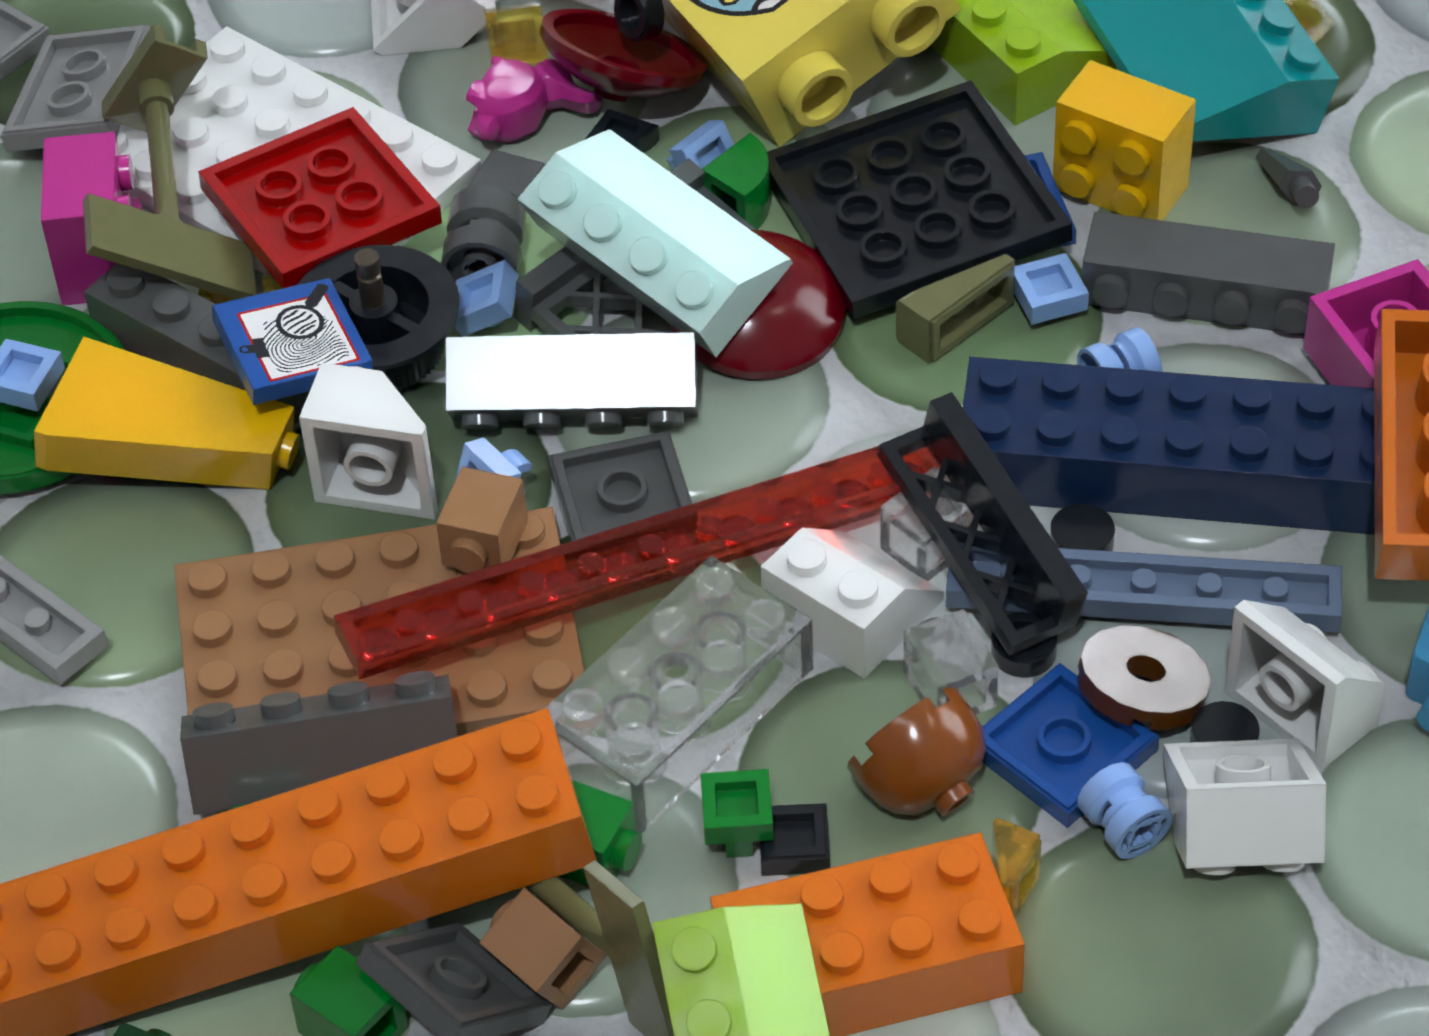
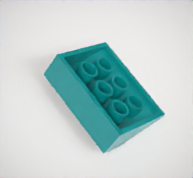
M1073 0L1119 71L1196 99L1193 142L1317 133L1340 79L1284 0Z

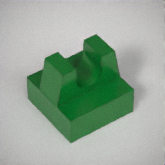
M769 769L700 773L705 845L726 844V858L754 856L753 842L774 840Z

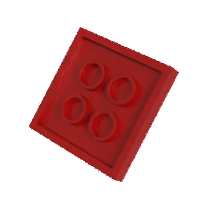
M354 107L198 171L201 190L282 289L296 286L302 277L318 263L345 250L368 245H393L442 223L441 206Z

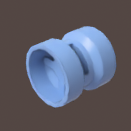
M1134 327L1117 334L1114 342L1111 344L1095 343L1080 349L1077 354V365L1162 372L1161 360L1154 343L1147 333L1139 327Z
M1125 762L1111 764L1091 777L1078 795L1077 806L1092 825L1103 826L1105 829L1104 839L1119 858L1131 859L1148 852L1162 840L1172 825L1173 816L1157 796L1147 795L1144 792L1145 782L1135 769Z

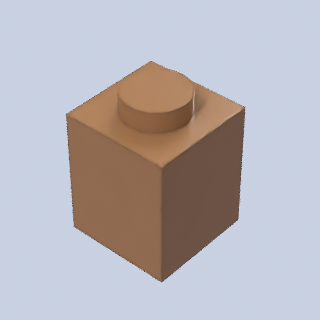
M467 467L461 468L436 522L443 566L453 567L466 573H481L500 578L504 577L528 522L523 479Z
M523 888L515 899L507 901L497 910L491 920L489 931L479 942L536 993L562 1010L607 956L604 951L583 937L526 888Z

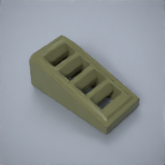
M1003 254L917 289L896 301V338L898 342L928 364L940 358L1014 304V259L1007 254Z

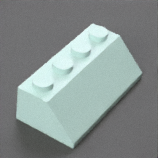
M610 129L556 152L517 199L538 227L682 333H695L697 344L715 357L719 355L793 264L788 256Z

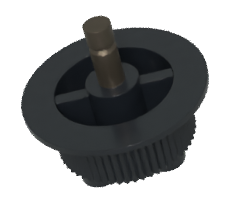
M368 245L345 250L318 263L298 282L297 285L326 278L331 279L373 360L372 370L383 371L399 393L402 388H408L409 385H415V382H420L421 378H426V374H431V370L435 369V365L439 364L438 360L442 359L441 355L444 354L445 339L454 328L459 315L460 298L458 287L450 272L431 256L403 246Z

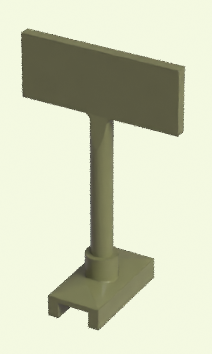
M153 24L102 100L101 105L102 117L104 119L147 132L155 214L87 193L83 199L86 254L234 299L257 295L252 251L245 242L186 224L179 217L169 117L173 114L174 107L208 59L206 42L198 39L194 40L190 48L165 40L164 28Z
M596 860L583 867L595 908L557 876L526 886L577 932L609 956L629 1022L644 1036H674L655 937L644 900Z

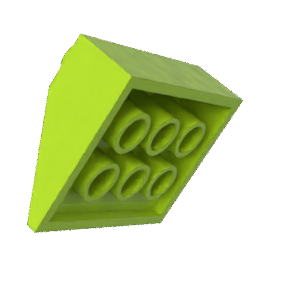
M957 0L961 11L945 22L940 35L930 45L967 81L972 80L979 92L1014 125L1020 124L1056 106V101L1089 60L1118 70L1073 0Z

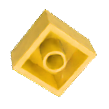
M1089 60L1056 101L1053 177L1059 191L1119 215L1163 221L1189 186L1196 99Z

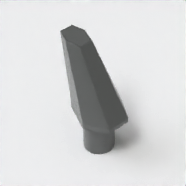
M1261 148L1256 155L1257 160L1293 204H1298L1302 208H1311L1318 202L1319 191L1322 185L1311 169L1271 149Z

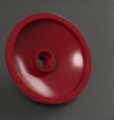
M559 9L547 13L543 17L540 26V37L553 57L575 78L594 87L595 93L611 101L623 102L627 100V97L650 99L682 92L701 82L706 72V59L687 41L663 29L656 38L638 42L630 41L619 30L613 13L588 9Z
M750 229L788 256L793 264L719 355L715 357L697 344V360L718 372L739 378L763 380L790 376L813 366L832 349L843 327L846 306L828 267L814 249L784 234ZM668 322L672 333H682Z

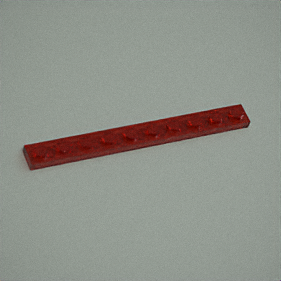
M879 446L334 615L335 634L359 680L784 545L802 527L832 530L907 506L909 503L878 458L877 451ZM927 447L902 457L911 471L937 478L940 465ZM945 475L944 480L950 482L948 477ZM925 492L931 498L932 494Z

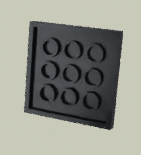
M972 80L767 152L769 159V184L806 244L814 249L825 262L853 319L896 305V301L917 289L1003 254L1009 255L1015 262L1073 241L1072 222Z

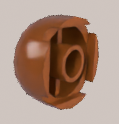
M956 687L943 689L948 702L935 707L929 697L894 718L865 743L873 755L863 765L854 755L849 760L847 769L861 788L879 806L895 814L919 815L932 808H936L941 816H945L964 804L975 793L968 782L981 769L986 749L983 727L971 706Z

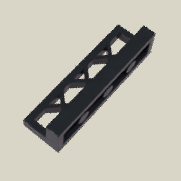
M950 392L931 400L922 427L879 444L877 456L1009 656L1075 627L1088 594L1087 590L954 394ZM927 447L940 465L937 478L911 471L902 457ZM945 475L948 477L950 482L944 480ZM925 492L932 494L931 499H929ZM938 497L966 504L973 515L970 528L943 520L935 508ZM978 524L984 532L977 530ZM958 542L965 544L964 549H962ZM974 546L998 553L1007 566L1004 578L976 570L968 558L971 547ZM1012 575L1014 576L1017 582L1011 581ZM992 592L999 594L997 600L992 594ZM1005 597L1032 604L1042 620L1016 630L1002 609Z

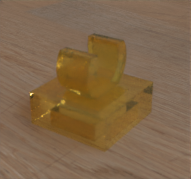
M539 2L483 10L490 59L493 56L508 60L523 61L527 64L548 59L547 48L539 33L543 19Z

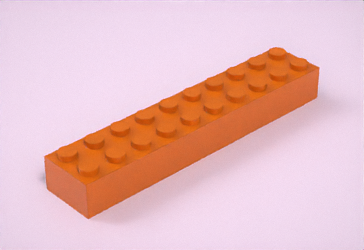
M549 708L1 883L0 1036H66L334 949L337 945L344 946L585 867L596 860V856Z

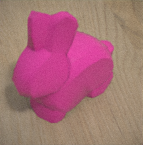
M493 56L491 59L492 66L486 72L483 79L476 80L466 94V100L476 107L467 130L480 140L513 143L534 133L546 111L564 107L585 114L594 113L600 108L602 96L591 89L576 85L573 82L572 75L555 59H544L534 67L523 61Z

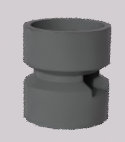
M477 184L464 188L454 196L449 210L447 236L444 241L441 264L450 272L455 282L457 279L502 260H506L518 273L521 257L520 246L523 242L526 223V211L517 200L519 197L508 189L491 184Z

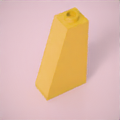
M83 336L34 430L35 467L56 472L270 490L280 467L287 470L291 468L299 449L301 435L293 432L294 406L276 400L253 405L246 390Z

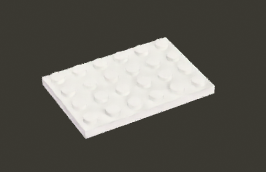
M227 26L206 42L208 59L174 107L173 114L169 117L178 209L181 221L243 241L201 190L198 171L351 107L358 111L439 203L441 212L451 205L457 193L468 187L481 167V159ZM120 124L116 134L120 155H131L134 170V190H129L130 198L139 197L142 206L155 212L147 132ZM411 236L393 245L404 246L414 236ZM252 252L254 268L273 278Z

